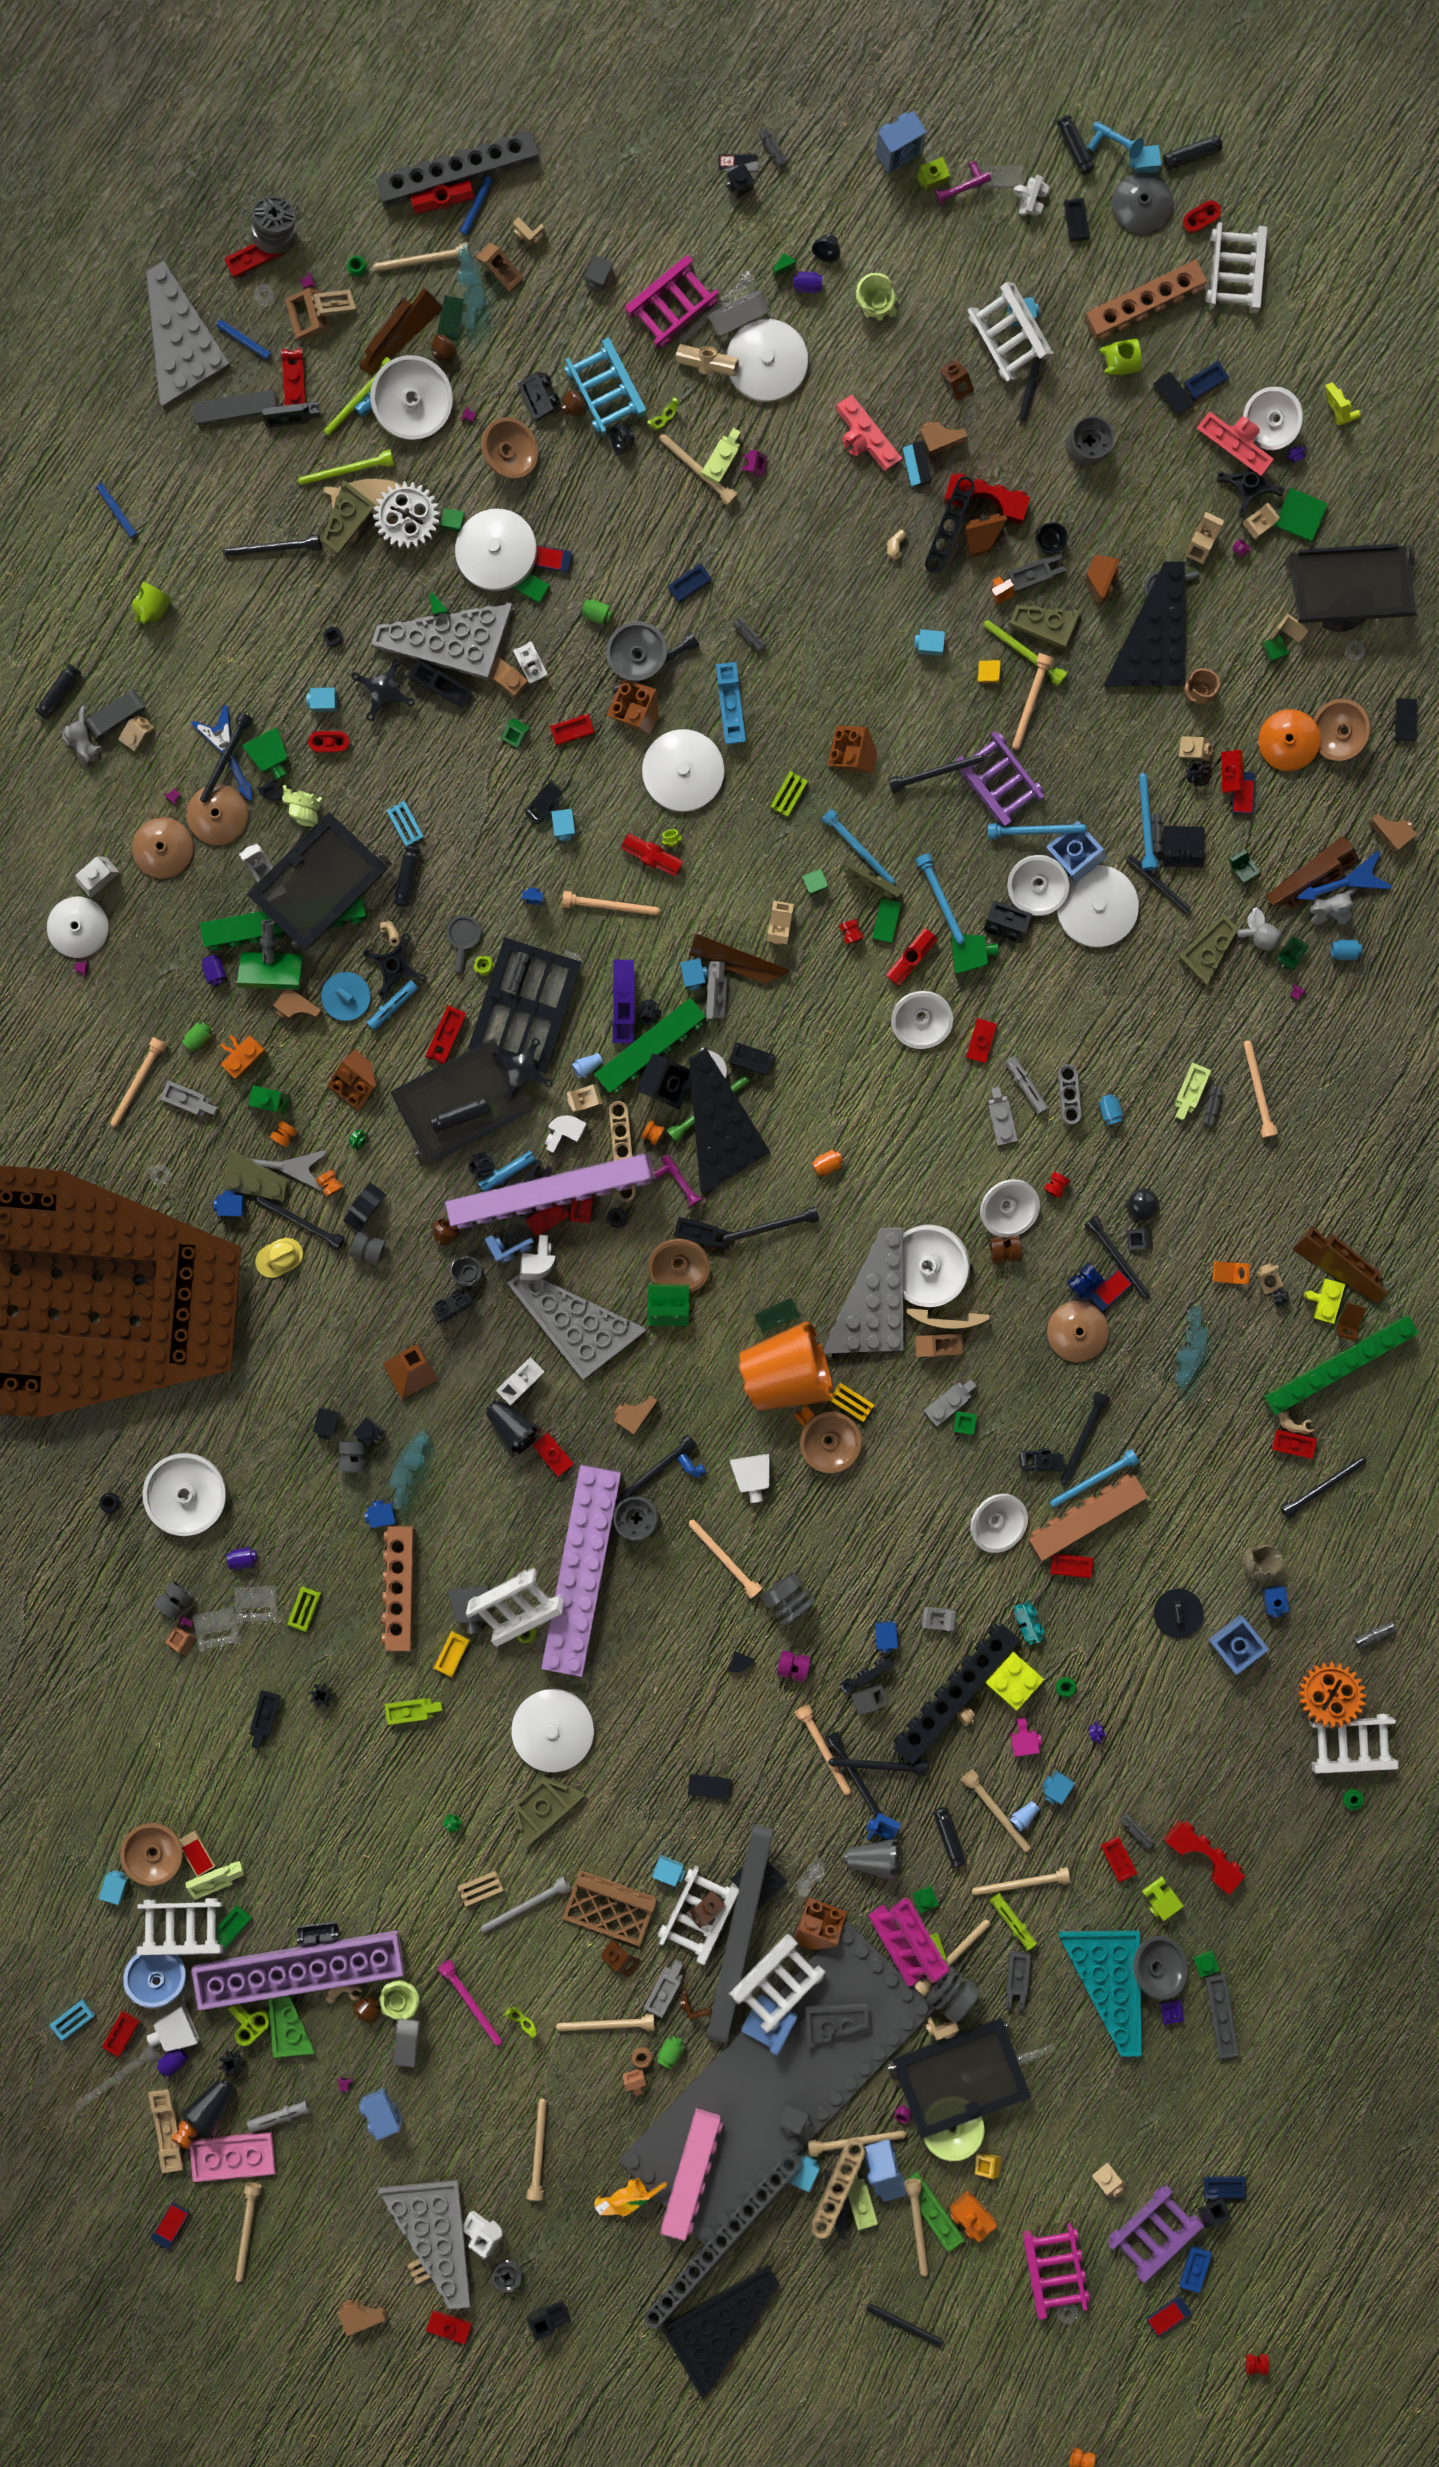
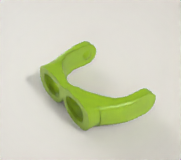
M674 397L671 403L663 410L662 416H657L651 421L648 420L647 425L655 431L660 430L667 421L676 415L680 405L679 401ZM672 410L673 413L667 417L666 412ZM657 420L663 421L659 426L655 424Z
M515 2007L508 2008L503 2016L508 2017L512 2021L520 2022L521 2028L529 2034V2038L533 2039L537 2030L531 2019L524 2016ZM517 2012L520 2018H515L512 2014ZM524 2021H527L531 2024L530 2028H527L524 2025Z

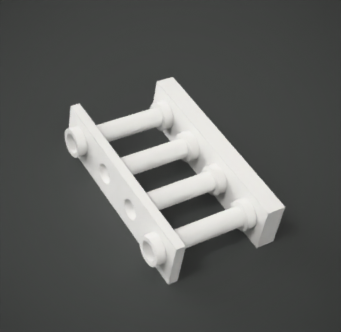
M1218 222L1216 228L1212 229L1211 242H1214L1211 286L1210 290H1207L1206 302H1209L1210 310H1213L1216 301L1245 303L1246 306H1250L1249 313H1258L1261 306L1267 226H1259L1256 233L1253 232V235L1222 232L1221 222ZM1221 240L1251 243V245H1255L1254 253L1248 255L1220 252ZM1219 261L1250 263L1253 266V272L1249 273V275L1218 272ZM1217 281L1248 283V286H1251V293H1248V295L1217 293Z
M1006 282L1000 286L1003 291L1001 297L981 311L979 308H969L968 312L971 323L978 328L998 364L1001 377L1006 381H1015L1017 377L1014 371L1036 356L1040 359H1047L1053 355V352L1015 283ZM1005 303L1010 304L1013 309L1012 314L990 329L984 318ZM1015 321H1019L1023 327L1022 332L1002 346H999L994 336ZM1026 338L1029 339L1033 345L1032 349L1009 364L1004 354Z
M534 1568L527 1572H522L519 1576L468 1601L466 1616L469 1618L478 1613L493 1628L491 1642L496 1647L562 1614L564 1600L560 1595L548 1599L534 1584L536 1576ZM528 1588L541 1604L532 1607L518 1592ZM511 1596L525 1612L515 1615L503 1600ZM495 1605L508 1621L498 1623L486 1609Z
M1377 1714V1718H1358L1356 1721L1350 1719L1351 1723L1349 1726L1359 1725L1360 1756L1358 1760H1350V1757H1348L1347 1725L1344 1722L1341 1729L1338 1727L1340 1757H1338V1761H1330L1327 1758L1326 1727H1330V1725L1326 1724L1322 1728L1321 1721L1316 1725L1314 1724L1315 1721H1309V1725L1313 1728L1317 1727L1319 1758L1317 1762H1311L1313 1772L1329 1773L1398 1769V1761L1389 1755L1387 1724H1396L1395 1719L1389 1717V1714ZM1379 1724L1381 1755H1379V1759H1371V1756L1368 1755L1367 1725Z
M695 1865L693 1870H688L684 1879L687 1883L667 1925H662L658 1937H660L659 1944L661 1945L664 1944L667 1938L694 1951L698 1955L697 1962L704 1965L736 1899L739 1888L733 1883L730 1888H724L697 1875L699 1867ZM693 1882L721 1895V1898L724 1899L725 1907L714 1917L715 1920L712 1925L708 1924V1926L705 1925L699 1928L690 1917L679 1912L684 1901L694 1906L701 1901V1899L688 1894ZM677 1920L704 1933V1936H706L704 1943L697 1944L670 1931L674 1921Z
M207 1898L205 1903L156 1904V1900H143V1904H138V1909H145V1942H143V1946L137 1947V1955L223 1953V1945H217V1940H215L216 1907H223V1903L218 1902V1898ZM207 1907V1941H205V1945H197V1941H195V1908ZM166 1908V1942H164V1946H155L156 1942H153L154 1909ZM174 1908H187L186 1941H184V1945L176 1946V1941H174Z
M788 1934L729 1993L738 2003L746 2001L764 2020L760 2026L766 2032L774 2030L779 2025V2020L813 1985H817L823 1979V1974L825 1973L819 1965L813 1969L795 1951L797 1942ZM785 1956H790L808 1975L800 1984L780 1965V1961ZM770 1971H775L794 1990L786 1999L766 1981L765 1976ZM756 1986H760L779 2005L771 2014L751 1995V1991Z

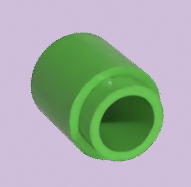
M586 599L581 615L585 616L588 620L604 625L605 622H610L613 611L610 610V605L594 599Z
M197 1022L184 1035L185 1038L182 1042L192 1052H195L197 1049L200 1050L212 1037L210 1033L212 1029L205 1022L201 1024Z
M676 2036L672 2038L667 2037L658 2054L659 2058L657 2061L661 2065L672 2069L685 2049L684 2041Z

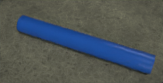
M488 176L485 177L460 230L464 235H468L493 182V179Z
M221 319L217 322L216 326L264 359L268 360L271 353Z
M99 484L96 489L129 537L134 538L137 535L136 531L104 484Z

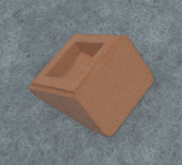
M176 1625L165 1643L176 1652L188 1655L197 1638Z

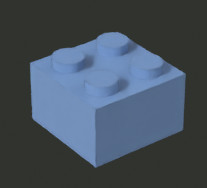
M1077 821V822H1075L1073 825L1081 824V823H1080L1079 821ZM1087 830L1083 833H1062L1046 847L1051 857L1064 867L1067 875L1075 884L1107 858L1104 849Z
M1241 1615L1237 1616L1208 1639L1213 1648L1236 1675L1269 1650Z

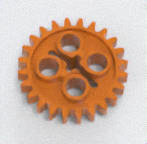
M1323 1662L1321 1669L1315 1665L1313 1668L1314 1672L1308 1670V1677L1303 1676L1302 1678L1305 1684H1300L1298 1687L1303 1690L1298 1693V1697L1303 1698L1300 1700L1299 1705H1305L1302 1712L1309 1711L1310 1713L1307 1719L1314 1717L1316 1718L1315 1725L1321 1721L1322 1728L1329 1724L1331 1730H1333L1335 1724L1341 1729L1343 1722L1349 1726L1351 1723L1350 1719L1356 1721V1714L1360 1715L1362 1713L1359 1707L1365 1706V1703L1361 1700L1366 1698L1365 1694L1360 1693L1365 1689V1686H1358L1362 1679H1354L1356 1672L1349 1674V1667L1342 1670L1341 1663L1336 1668L1333 1662L1330 1663L1329 1667ZM1323 1678H1330L1333 1685L1328 1686L1324 1684ZM1340 1680L1342 1682L1327 1709L1323 1711L1322 1707L1336 1683ZM1341 1689H1348L1351 1696H1344ZM1313 1695H1320L1323 1702H1315ZM1331 1706H1338L1341 1713H1334L1331 1710Z

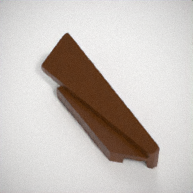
M425 288L421 290L412 304L404 299L368 345L365 351L367 355L361 361L359 367L368 374L374 375L380 369L381 362L386 357L391 359L443 310V306Z
M1341 836L1267 894V900L1274 907L1283 905L1288 909H1295L1308 900H1298L1297 896L1307 888L1312 887L1313 889L1341 880L1346 877L1343 869L1360 862L1354 847L1345 837Z
M695 934L689 952L690 956L709 959V964L710 961L725 962L724 969L764 984L789 972L787 968L699 934Z
M1311 1226L1294 1246L1293 1250L1374 1302L1379 1303L1388 1295V1291L1380 1284V1281L1383 1279L1381 1273L1334 1234L1326 1239L1314 1226Z

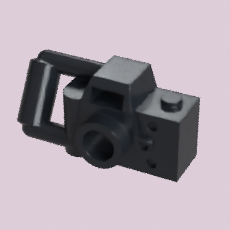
M551 779L525 809L527 817L535 825H539L550 812L559 806L557 798L561 797L564 790ZM533 808L541 813L540 817L532 810Z
M1050 1448L1021 1451L1019 1453L1020 1469L1033 1472L1064 1470V1454L1060 1452L1052 1454ZM1041 1451H1049V1454H1042ZM1027 1456L1032 1457V1466H1028Z

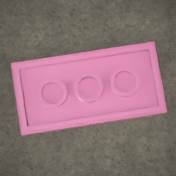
M272 2131L191 2140L190 2156L193 2182L276 2174Z

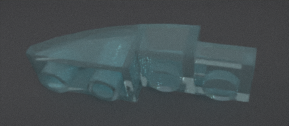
M462 243V249H458V261H461V270H457V282L460 283L461 288H468V292L464 291L463 303L467 304L466 313L463 312L462 325H466L465 329L468 331H475L477 310L485 311L484 286L473 253L467 244Z
M1191 1306L1190 1309H1187L1186 1320L1190 1324L1189 1330H1186L1185 1342H1188V1346H1180V1350L1176 1351V1362H1179V1371H1175V1383H1178V1387L1185 1388L1197 1371L1205 1351L1209 1327H1200L1202 1306Z
M426 1429L419 1431L407 1444L393 1470L389 1486L397 1488L393 1504L395 1509L401 1510L403 1505L407 1506L409 1494L406 1493L407 1485L411 1486L413 1480V1473H410V1471H418L420 1467L424 1466L426 1455H422L423 1448L428 1446L430 1435H427Z

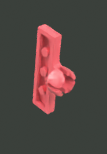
M850 395L836 405V411L850 427V431L842 439L845 449L853 445V448L848 451L849 454L857 456L863 451H868L884 472L901 461L902 457L853 395Z
M1209 411L1197 429L1263 477L1275 460L1254 445V440L1260 433L1259 427L1246 417H1240L1234 426H1229Z

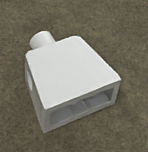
M97 856L78 872L75 877L79 886L92 898L120 872L107 857Z
M769 1454L730 1460L740 1492L749 1491L751 1503L763 1501L761 1489L769 1488Z
M185 2003L157 2020L154 2024L156 2032L147 2035V2041L151 2047L161 2043L164 2051L195 2045L200 2040Z

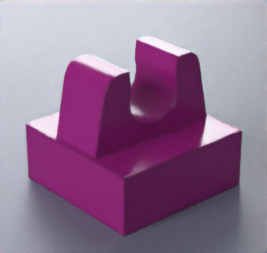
M750 450L749 454L744 455V459L748 460V466H742V470L758 477H764L767 456L757 450Z

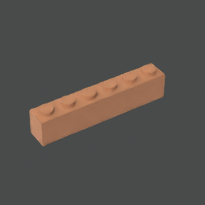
M1127 1474L1118 1479L1119 1484L1114 1487L1108 1485L1100 1490L1102 1494L1094 1498L1092 1495L1082 1501L1084 1505L1079 1508L1074 1506L1065 1511L1066 1515L1060 1519L1058 1517L1053 1518L1047 1522L1049 1526L1044 1529L1039 1527L1030 1533L1031 1537L1027 1539L1041 1561L1045 1560L1148 1498L1134 1475L1129 1476Z

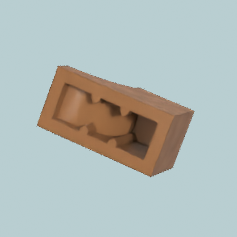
M491 243L476 256V259L484 269L508 292L524 278L503 251Z
M930 421L924 424L919 432L928 457L967 440L965 429L950 430L941 426L939 421L936 423Z
M499 656L495 659L490 678L516 700L529 686L528 680Z
M1378 813L1368 821L1393 852L1399 850L1417 835L1414 825L1410 821L1406 822L1405 819L1399 822H1392L1384 819Z
M285 989L273 1005L277 1008L275 1013L283 1019L287 1017L293 1019L300 1014H309L319 1018L323 1011L292 989Z
M962 1334L915 1336L916 1357L963 1354Z
M650 1396L645 1402L638 1405H628L625 1403L622 1406L619 1404L613 1413L616 1416L614 1421L634 1434L657 1402V1399Z
M351 2299L341 2304L338 2316L346 2336H349L385 2321L387 2312L385 2307L368 2308L362 2305L359 2299L356 2301Z

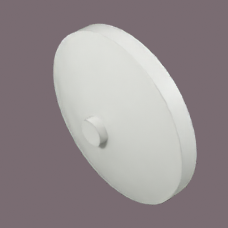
M762 319L745 325L734 335L727 350V356L735 357L739 360L737 374L735 377L729 375L730 380L740 393L755 401L775 402L785 399L799 388L807 372L808 354L803 339L791 326L778 320Z
M407 355L389 361L378 371L371 386L370 402L375 418L387 432L398 438L418 440L434 434L447 421L452 408V389L448 378L441 368L424 357Z
M489 509L474 515L464 524L456 540L455 555L461 572L472 584L489 591H502L518 585L529 575L536 561L537 543L532 529L521 516L505 509Z
M674 730L660 736L647 750L642 767L643 780L650 796L666 809L676 812L695 811L710 803L718 794L724 778L723 759L716 745L705 735L692 730Z
M1097 865L1076 884L1068 877V896L1062 906L1056 910L1058 921L1064 932L1075 942L1095 948L1110 946L1123 939L1133 928L1139 909L1138 896L1131 881L1120 871L1104 865Z
M937 1225L916 1226L902 1234L903 1298L918 1306L936 1307L946 1304L958 1296L965 1287L970 1273L969 1256L962 1241L948 1229Z
M178 1453L164 1458L151 1469L144 1482L143 1503L145 1510L154 1524L170 1534L189 1536L208 1529L219 1518L225 1506L226 1486L220 1471L212 1462L197 1454Z
M546 1689L532 1694L522 1702L513 1718L512 1740L516 1751L527 1764L541 1771L560 1772L572 1768L586 1756L593 1741L594 1723L589 1709L581 1699L565 1690Z

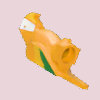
M639 2178L635 2180L630 2179L628 2187L616 2191L611 2197L600 2198L599 2195L594 2202L595 2209L599 2215L627 2216L663 2189L668 2183L665 2181L647 2192Z

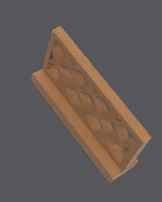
M579 1870L562 1919L640 1946L657 1897ZM577 1888L585 1889L589 1896L579 1900L576 1894ZM599 1895L605 1896L608 1903L599 1907L595 1897ZM591 1899L595 1909L586 1913L581 1903ZM619 1902L625 1903L628 1910L618 1914L614 1904ZM577 1905L582 1912V1915L578 1917L568 1915L570 1908ZM611 1907L615 1916L605 1920L601 1910ZM638 1909L647 1911L646 1917L637 1921L633 1911ZM597 1912L601 1922L593 1924L588 1916ZM630 1913L634 1923L624 1927L620 1917ZM617 1919L621 1929L616 1931L610 1930L607 1923ZM636 1926L640 1933L638 1939L630 1937L626 1930Z

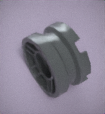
M509 2259L497 2264L493 2273L495 2287L502 2292L508 2293L519 2287L523 2276L521 2266L518 2262ZM507 2272L510 2273V2279H506L504 2277V2275L507 2274Z

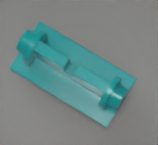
M1027 1600L1024 1604L1015 1605L1013 1612L1018 1624L1026 1622L1027 1625L1020 1628L1025 1642L1031 1645L1042 1641L1045 1638L1043 1626L1037 1620L1035 1606L1031 1605L1030 1600Z

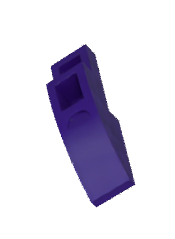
M613 959L612 1043H633L634 960Z

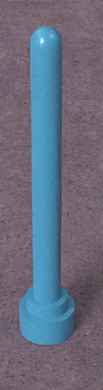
M1142 773L1139 776L1145 845L1142 870L1152 871L1158 869L1159 865L1158 859L1153 854L1148 778L1145 773Z
M830 809L820 820L825 825L833 826L881 878L894 885L895 880L838 821L837 813Z
M989 823L988 837L989 840H998L1003 835L1083 833L1087 830V827L1084 824L1002 827L998 823Z
M929 853L924 854L915 860L919 869L925 871L956 942L963 944L964 937L932 869L934 861Z
M1130 1449L1125 1452V1455L1122 1456L1123 1459L1052 1499L1050 1501L1051 1507L1059 1506L1126 1466L1134 1467L1140 1462L1134 1451Z

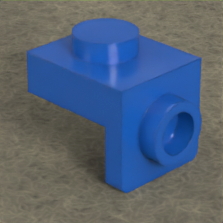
M878 1813L875 1820L870 1819L866 1830L869 1831L866 1839L870 1840L875 1833L887 1840H891L896 1835L901 1824Z

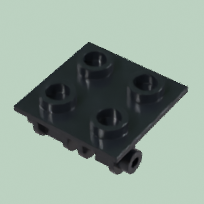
M1163 826V867L1204 868V860L1206 859V852H1204L1205 827Z
M467 1287L458 1288L445 1300L437 1301L431 1309L437 1323L446 1322L453 1317L452 1314L456 1316L457 1311L462 1312L461 1308L465 1310L475 1300L469 1294Z
M768 1860L758 1901V1909L788 1883ZM740 1867L730 1879L738 1888L740 1887L744 1867Z

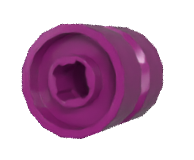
M782 1650L776 1676L783 1678L792 1676L793 1680L804 1683L811 1657L801 1654L795 1656L794 1652Z

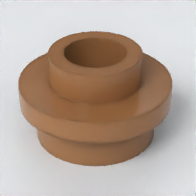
M646 2047L635 2049L632 2054L633 2064L638 2068L648 2067L652 2062L651 2051ZM644 2054L646 2059L640 2060L638 2056Z

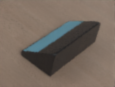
M923 440L902 447L910 487L930 484L931 475Z

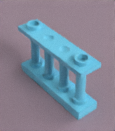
M609 337L602 340L603 348L600 349V352L574 365L567 358L565 359L566 367H564L568 378L573 377L594 418L592 424L596 432H601L603 437L607 436L605 426L631 413H637L639 419L647 415L646 408ZM603 359L610 360L612 366L609 370L584 383L581 382L577 372ZM612 377L619 378L621 382L619 388L593 401L590 400L586 392L587 390ZM622 395H628L631 401L628 403V406L600 419L596 408Z

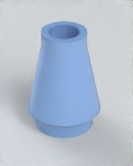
M599 1053L575 1060L572 1068L579 1079L582 1077L586 1078L603 1064V1060Z
M1031 1801L1013 1813L1010 1822L1022 1832L1028 1828L1040 1809Z

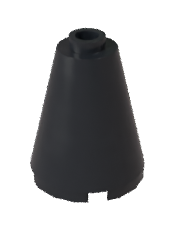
M493 1401L486 1408L488 1410L486 1416L511 1457H515V1452H518V1454L524 1452L536 1440L534 1435L537 1432L540 1434L542 1431L537 1424L502 1401Z
M223 2079V2081L217 2080L179 2115L185 2121H190L191 2126L203 2135L213 2139L234 2095L232 2090L234 2085L226 2079Z

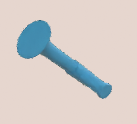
M1097 121L1093 125V130L1097 133L1090 144L1087 145V148L1094 152L1103 136L1125 146L1129 150L1130 158L1135 159L1143 150L1144 140L1142 138H1138L1135 141L1129 140Z

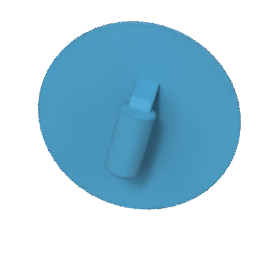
M341 972L333 975L326 981L322 989L321 1000L324 1009L329 1015L338 1020L349 1021L360 1017L367 1010L370 1003V990L365 980L359 975L351 972Z

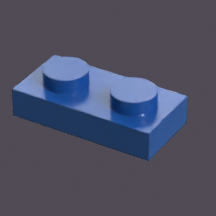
M528 888L527 891H522V900L525 904L544 906L545 896L540 892V889Z
M1191 2245L1179 2282L1180 2287L1200 2293L1211 2259V2251Z

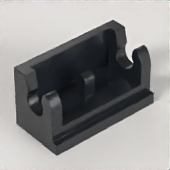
M735 1042L729 1064L768 1076L774 1054Z

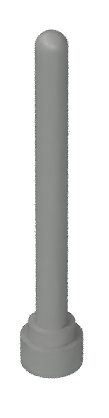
M564 1876L557 1879L553 1887L482 1925L481 1931L486 1933L556 1894L565 1895L570 1892L571 1887Z

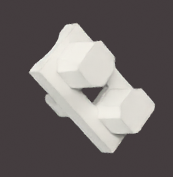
M1036 175L1035 178H1030L1027 187L1023 185L1015 186L1013 193L1023 199L1018 214L1022 216L1026 214L1035 216L1041 214L1043 204L1035 200L1037 196L1045 197L1049 190V186L1042 182V176Z
M532 642L513 650L529 684L548 676ZM534 661L535 665L528 668V664Z

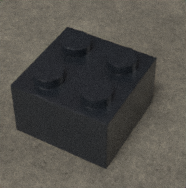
M652 1053L637 1092L680 1110L690 1086V1069L668 1058Z

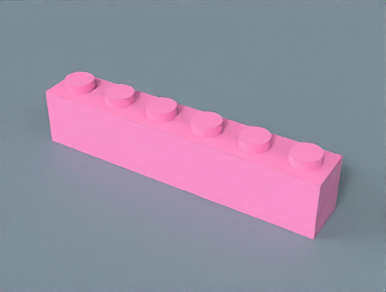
M698 2108L695 2109L661 2226V2234L685 2240L686 2235H691L693 2228L691 2218L693 2214H697L699 2202H696L698 2194L702 2195L705 2182H702L704 2174L708 2175L711 2162H708L710 2154L714 2155L717 2142H714L715 2135L720 2134L723 2122H720V2115Z

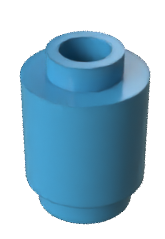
M1337 940V942H1332L1331 957L1337 960H1358V956H1362V944H1359L1358 940Z
M1113 1094L1101 1097L1102 1101L1098 1102L1103 1120L1106 1121L1107 1125L1123 1121V1112L1118 1097H1113Z

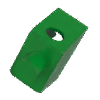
M277 727L242 745L264 774L272 771L276 780L287 776L283 765L290 760L281 733Z
M953 934L950 936L955 975L988 965L987 957L999 956L998 944L986 945L985 936L963 935V944H958Z
M253 1085L247 1106L286 1115L290 1095Z

